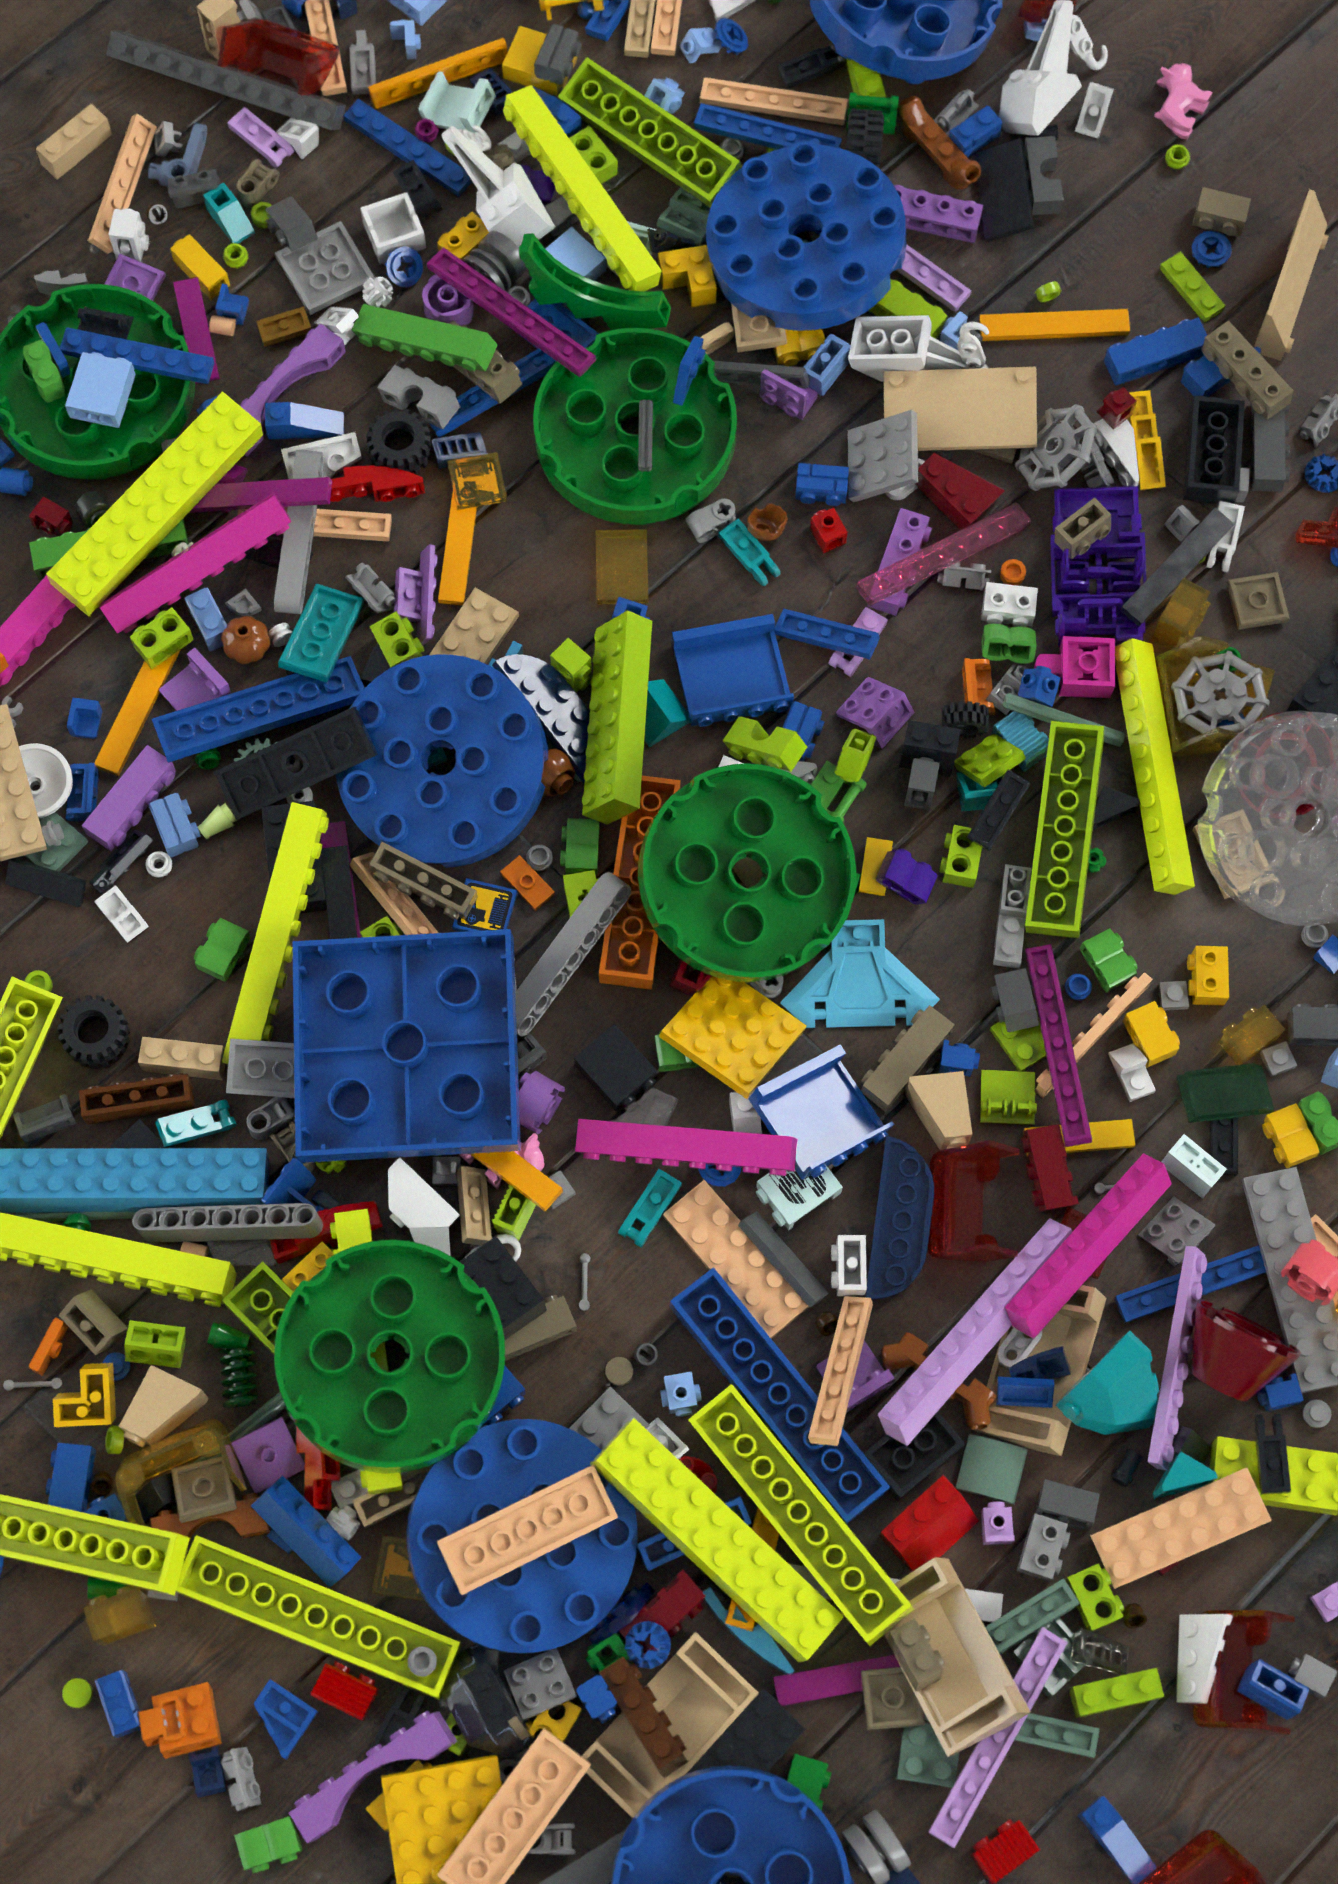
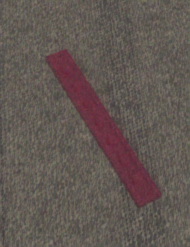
M1016 502L858 581L855 587L871 606L1030 526L1032 520Z

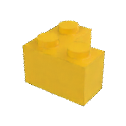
M707 245L658 253V266L662 270L660 276L662 290L687 286L691 307L716 303V284Z
M113 1363L85 1364L80 1369L81 1392L58 1393L53 1398L54 1427L110 1425L116 1419Z

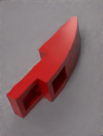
M385 466L343 468L345 477L331 479L330 501L337 502L343 498L353 496L359 498L370 493H374L375 502H390L400 497H417L425 493L423 477L408 471Z
M375 1201L359 1202L318 1211L317 1213L323 1222V1229L316 1237L270 1239L275 1261L278 1264L286 1262L313 1250L321 1242L324 1244L329 1243L332 1247L338 1246L337 1239H332L330 1223L335 1222L334 1213L368 1209L371 1231L382 1227L383 1224L377 1203Z
M296 1426V1453L305 1455L304 1498L316 1511H332V1482L340 1481V1463L316 1448Z

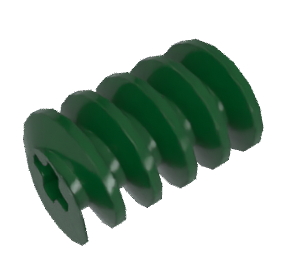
M246 1348L220 1350L221 1354L226 1355L220 1358V1364L227 1366L221 1369L220 1373L222 1376L228 1377L221 1381V1385L229 1388L222 1392V1397L230 1399L224 1402L222 1406L224 1408L250 1406V1402L258 1399V1396L249 1393L250 1390L257 1388V1384L249 1383V1379L256 1377V1373L248 1372V1368L255 1366L256 1362L248 1361L247 1357L254 1355L255 1351L247 1350Z

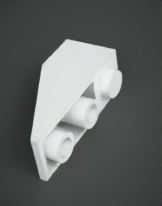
M1104 419L1095 422L1094 424L1097 425L1098 432L1094 435V440L1105 454L1106 462L1117 471L1119 480L1124 487L1137 486L1139 475L1133 427L1128 420H1125L1114 430Z

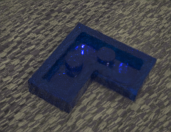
M648 1582L639 1589L636 1586L631 1588L623 1596L625 1602L623 1601L611 1611V1616L608 1617L606 1615L594 1627L595 1630L588 1639L595 1645L611 1637L631 1623L655 1590Z

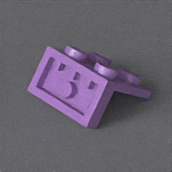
M766 369L761 373L759 396L769 405L778 406L791 417H798L803 420L817 399L818 392L809 387L806 389L799 388Z
M196 648L187 653L190 664L159 689L161 695L176 711L231 694L226 680Z
M867 677L836 711L838 717L866 729L869 734L876 736L874 745L881 749L915 713L904 692L870 677Z
M865 1340L846 1413L890 1386L895 1379L889 1369L884 1371ZM828 1358L816 1366L822 1378L825 1374Z

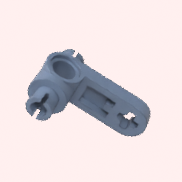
M195 123L183 160L163 161L161 165L151 163V168L148 170V178L159 180L160 186L168 187V179L180 175L185 176L198 173L197 169L207 138V126Z

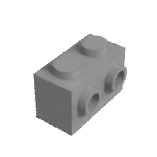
M1035 1513L1030 1521L1017 1572L1048 1582L1053 1579V1576L1058 1577L1063 1560L1058 1559L1061 1548L1066 1549L1070 1533L1066 1532L1068 1524Z

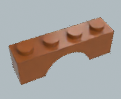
M258 1493L241 1496L242 1500L236 1501V1510L181 1523L179 1513H175L174 1510L161 1511L157 1513L158 1517L150 1518L152 1528L177 1533L190 1538V1540L201 1526L216 1521L234 1526L243 1539L269 1534L271 1531V1527L251 1507L259 1498Z

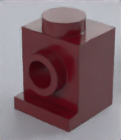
M1122 387L1120 390L1110 392L1104 398V404L1097 410V413L1114 430L1132 416L1137 400Z
M44 496L29 515L33 527L37 530L40 527L49 535L54 533L57 536H61L64 533L70 532L73 521L69 511Z

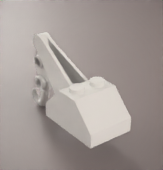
M1056 0L1054 2L1027 70L1017 69L1002 87L999 118L1003 122L1002 128L1005 133L1039 135L1082 87L1076 74H1067L1069 44L1074 54L1085 61L1086 65L1092 70L1101 69L1107 62L1108 52L1105 45L1101 46V59L1098 62L1095 61L1092 54V41L1080 18L1077 15H1073V4L1070 0Z
M473 125V130L477 132L474 134L466 129L461 130L451 126L442 133L443 140L453 151L478 189L476 210L489 232L497 231L502 233L519 248L524 234L534 233L539 240L555 228L521 165L513 163L503 171L482 153L483 151L490 150L492 145L489 136L482 128Z
M929 315L856 317L848 360L853 369L881 382H884V371L988 368L985 364L986 357L981 343L976 336L970 334V330H981L986 335L989 334V330L985 325L977 322L963 324L959 333L958 350L930 336L932 323Z
M399 1157L388 1169L389 1210L393 1212L389 1217L400 1228L406 1225L410 1229L415 1243L430 1246L451 1256L448 1227L460 1214ZM506 1233L497 1235L502 1244L509 1243L513 1246L514 1255L512 1258L517 1261L521 1254V1245L517 1238ZM481 1246L472 1249L468 1255L476 1251Z

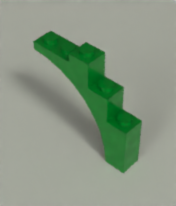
M534 233L524 234L518 253L520 259L526 265L529 275L532 277L529 283V290L539 305L566 302L568 309L571 310L575 319L602 316L610 330L667 327L671 306L663 291L642 292L624 290L590 280L570 270L555 259L541 245Z

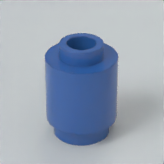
M6 467L0 469V493L25 496L28 491L32 490L33 477L29 476L28 470Z

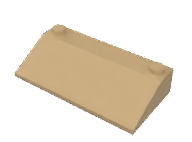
M1310 189L1287 248L1288 253L1274 295L1254 346L1261 349L1260 355L1279 361L1282 360L1284 352L1290 353L1294 342L1290 335L1319 249L1324 250L1329 237L1325 235L1327 222L1315 192Z
M1036 367L884 371V418L911 409L916 412L918 451L1037 448Z
M1081 1285L1042 1329L1041 1340L1029 1355L1030 1357L1052 1348L1064 1347L1071 1368V1375L1054 1378L1053 1408L996 1405L995 1399L989 1407L991 1423L984 1429L975 1430L976 1432L1032 1450L1062 1456L1071 1420L1064 1416L1056 1404L1072 1385L1085 1375L1107 1299L1095 1287ZM1013 1326L1001 1337L999 1347L1012 1331ZM1022 1332L1025 1338H1031L1030 1336ZM998 1350L987 1387L996 1397L998 1377H1011L1009 1369L1004 1368L999 1363ZM1008 1352L1006 1354L1009 1360H1015L1017 1358V1355L1014 1352Z
M934 1557L895 1583L914 1610L884 1635L888 1641L891 1630L916 1619L919 1626L923 1625L930 1636V1641L928 1642L932 1650H937L942 1656L945 1666H943L944 1670L941 1679L915 1692L913 1687L912 1689L947 1757L1007 1728L1031 1713L949 1559Z
M696 1632L646 1685L650 1687L657 1699L653 1703L657 1711L664 1710L672 1725L668 1727L673 1737L678 1734L685 1744L687 1750L683 1753L688 1762L664 1778L656 1768L623 1712L582 1755L584 1759L591 1763V1766L585 1773L632 1818L656 1792L670 1782L684 1776L759 1694Z

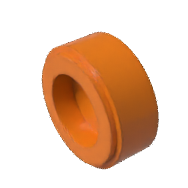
M1010 559L1003 563L1000 570V578L1003 583L1017 586L1024 581L1026 567L1021 561Z

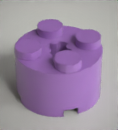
M436 274L433 275L422 291L426 319L448 324L454 320L460 326L468 325L472 320L474 312L473 301Z
M534 1071L532 1074L526 1072L519 1082V1087L521 1088L519 1090L520 1125L539 1134L542 1132V1129L538 1127L542 1122L547 1125L555 1114L562 1100L558 1096L559 1091L564 1092L565 1087L537 1071Z

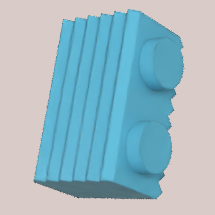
M1013 711L993 726L992 734H997L1024 752L1026 759L1018 764L1024 772L1047 756L1049 738L1044 732H1038L1037 728L1034 727L1032 717Z

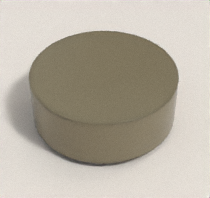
M623 1357L611 1359L605 1368L606 1378L615 1386L626 1385L633 1376L632 1364Z

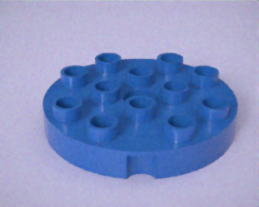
M809 0L811 11L825 35L832 41L836 52L841 57L853 59L871 70L904 79L911 84H920L925 80L950 76L967 68L976 61L987 47L996 27L995 22L1002 9V0Z
M803 141L791 147L781 148L759 157L751 158L722 186L710 208L706 225V241L714 279L724 296L742 313L751 318L759 315L767 316L774 321L776 328L800 331L817 330L850 321L868 311L891 289L890 274L896 269H901L906 254V218L901 198L895 186L877 166L857 154L837 147L814 145L811 142ZM803 231H813L818 233L820 237L813 242L803 243L795 235Z
M447 654L427 655L407 660L386 670L366 686L355 699L350 708L356 706L378 755L336 774V779L342 801L349 815L360 830L378 846H380L381 842H384L423 863L442 864L446 868L459 867L475 863L497 853L512 842L530 822L545 790L541 780L544 762L549 760L548 746L544 729L535 709L518 687L501 672L483 662L464 656ZM440 747L449 748L450 750L455 749L456 763L450 773L437 775L432 772L429 774L428 759L435 749Z
M515 1419L480 1428L455 1453L429 1467L415 1500H412L407 1524V1550L412 1574L419 1591L433 1612L448 1627L471 1641L488 1648L505 1652L533 1653L560 1647L578 1639L600 1623L612 1610L621 1597L633 1570L638 1541L637 1520L634 1506L598 1471L599 1478L618 1518L463 1595L460 1594L436 1542L591 1466L590 1463L602 1451L597 1445L574 1430L559 1424L533 1419Z
M719 1766L697 1770L670 1782L656 1792L636 1813L627 1827L615 1857L612 1874V1884H716L723 1876V1873L728 1871L730 1874L740 1876L745 1883L750 1881V1884H851L847 1859L841 1842L819 1807L805 1793L788 1781L774 1774L743 1766Z

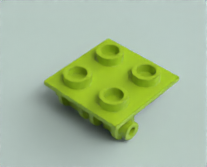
M981 1070L980 1123L1035 1125V1114L1037 1112V1103H1035V1072Z

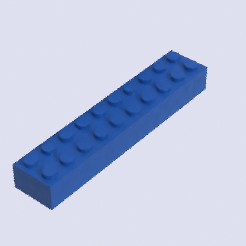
M714 1267L670 1301V1309L846 1525L888 1492L890 1486L843 1428L838 1446L810 1443L808 1436L818 1396Z

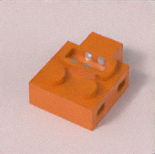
M208 1682L152 1696L153 1709L138 1712L144 1743L147 1747L159 1744L160 1752L165 1759L222 1744L213 1691Z

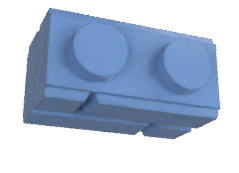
M829 334L824 344H821L803 367L806 369L810 380L808 387L817 391L820 396H824L849 364L848 357L851 346L847 342L833 334Z
M208 587L186 596L184 599L187 608L209 651L222 647L221 634L226 629L227 624Z
M174 793L148 804L165 849L170 857L198 848L199 845L196 838L201 837L196 823L189 822L187 815L192 814L186 799L181 801L179 794Z

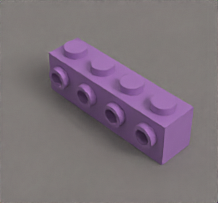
M894 185L904 207L907 229L975 243L983 205L970 200L963 201L947 195L940 196L924 190L917 191L901 185Z
M900 508L872 586L867 607L897 616L899 607L904 609L909 595L905 593L907 585H913L916 571H913L915 563L920 564L923 557L924 549H920L923 541L928 542L932 528L928 527L930 517Z
M147 745L82 824L86 835L110 851L115 846H120L125 840L128 830L140 822L144 810L149 806L148 804L157 800L161 789L173 781L176 772L173 762L168 763L165 756Z

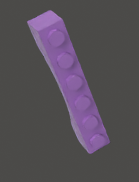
M320 323L315 329H311L307 333L305 340L290 351L288 358L273 369L272 375L266 381L259 383L255 393L249 399H244L240 404L246 412L261 423L263 436L244 454L246 457L264 439L265 403H274L286 388L299 379L315 372L329 370L346 352L343 339Z
M429 1711L422 1713L413 1720L416 1725L406 1731L405 1727L399 1729L390 1736L392 1741L386 1746L382 1747L381 1744L373 1747L366 1753L368 1758L360 1764L357 1760L342 1769L344 1775L334 1780L331 1777L318 1786L320 1791L312 1797L310 1794H307L294 1803L296 1808L289 1812L305 1841L307 1843L313 1842L339 1824L343 1809L351 1794L375 1770L397 1760L412 1758L428 1760L435 1758L458 1742L440 1712L430 1714Z

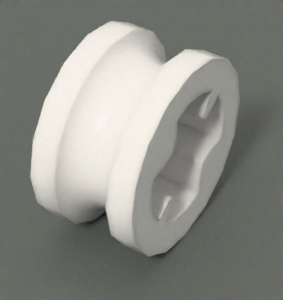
M280 623L268 632L269 638L273 639L274 646L280 647L288 643L293 632L289 630L290 626L288 623Z

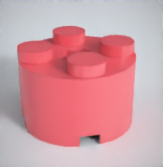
M1312 1239L1309 1243L1299 1245L1281 1271L1282 1277L1286 1275L1289 1278L1287 1285L1301 1297L1311 1302H1314L1315 1299L1323 1300L1320 1305H1328L1338 1291V1256H1333L1325 1250L1322 1243Z

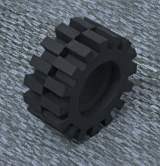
M960 701L958 704L950 703V705L942 708V726L961 729L960 736H963V738H968V736L974 738L976 735L982 736L983 733H987L989 730L988 707L986 708V705H980L978 702L972 704V701L967 703Z

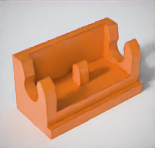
M965 658L962 666L965 703L972 701V704L976 702L980 703V705L984 704L989 709V715H995L993 703L986 700L993 690L990 660Z

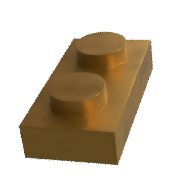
M304 307L256 321L264 347L305 335L311 330Z

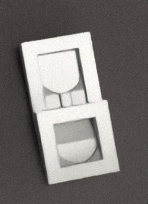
M116 885L94 901L127 943L149 927Z

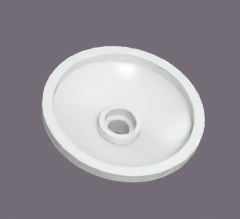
M37 743L21 745L19 749L38 818L49 816L62 807L70 795L73 783L70 766L64 756L50 746ZM34 785H40L37 791L32 790Z

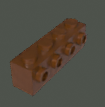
M177 1073L164 1078H145L138 1082H118L111 1086H91L85 1090H79L81 1117L87 1125L195 1109L193 1086L188 1074Z
M622 1657L600 1671V1675L661 1775L665 1778L686 1764L688 1760L683 1753L687 1750L685 1744L678 1734L674 1737L668 1727L672 1723L664 1710L658 1712L653 1703L657 1699L649 1686L643 1688L638 1679L642 1677V1674L634 1661L628 1664L626 1659Z

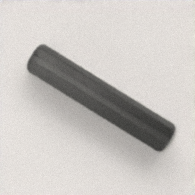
M641 400L639 402L638 470L641 472H650L652 470L653 402L651 400Z

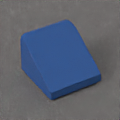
M1332 934L1316 952L1313 959L1333 975L1338 970V938Z

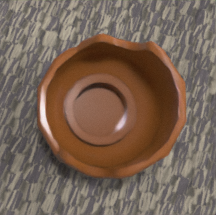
M772 503L766 504L761 510L755 507L747 518V529L757 540H776L785 530L788 520L787 513L781 507Z

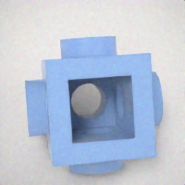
M668 77L665 80L653 78L645 97L668 113L674 114L680 108L685 92L678 88L679 84Z
M692 1372L664 1376L665 1390L660 1391L662 1406L668 1407L669 1414L675 1413L676 1417L693 1414L692 1410L697 1409V1401H702L699 1384L694 1385ZM682 1393L685 1397L679 1398L676 1395Z

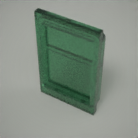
M1249 1063L1186 1071L1183 1075H1177L1181 1100L1184 1104L1188 1123L1267 1114L1275 1110L1262 1065Z

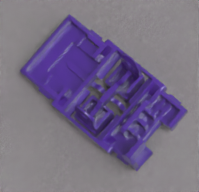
M1138 486L1054 489L1055 516L1052 518L1053 532H1055V528L1094 497L1112 515L1109 534L1102 540L1097 539L1091 544L1087 552L1083 555L1078 554L1073 559L1069 558V548H1065L1063 551L1055 543V535L1050 536L1052 617H1057L1055 620V634L1058 635V647H1060L1063 636L1115 635L1116 646L1132 638L1143 641L1145 621L1138 627L1120 611L1121 607L1141 587V577L1143 584L1147 580L1145 532H1139V530H1142L1141 514H1139ZM1089 555H1095L1096 567H1089L1087 561L1069 560H1089ZM1100 555H1107V559L1135 558L1134 562H1108L1107 567H1101L1102 560ZM1089 579H1096V595L1088 593ZM1102 579H1106V594H1102Z

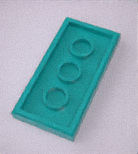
M315 584L278 661V667L328 682L363 608L364 598Z

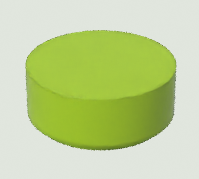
M257 203L251 210L252 221L259 228H268L266 220L269 218L265 209L272 206L270 203Z
M1058 282L1047 283L1035 291L1039 302L1050 301L1061 293Z
M40 970L29 973L24 981L51 992L53 987L49 975Z
M111 1425L106 1433V1451L108 1454H120L124 1444V1431L119 1426Z
M75 1678L64 1686L63 1699L70 1707L83 1708L92 1700L93 1689L86 1680Z

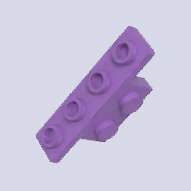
M429 544L420 553V571L399 567L395 575L396 600L394 602V612L397 611L402 619L407 617L410 622L417 623V638L422 646L433 638L435 630L434 625H432V615L435 611L433 592L436 588L434 568L437 564V555L435 554V545Z

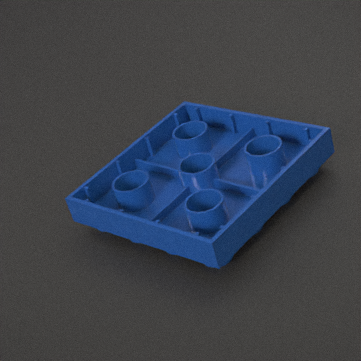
M511 929L292 941L295 1154L301 1163L521 1151L514 937Z

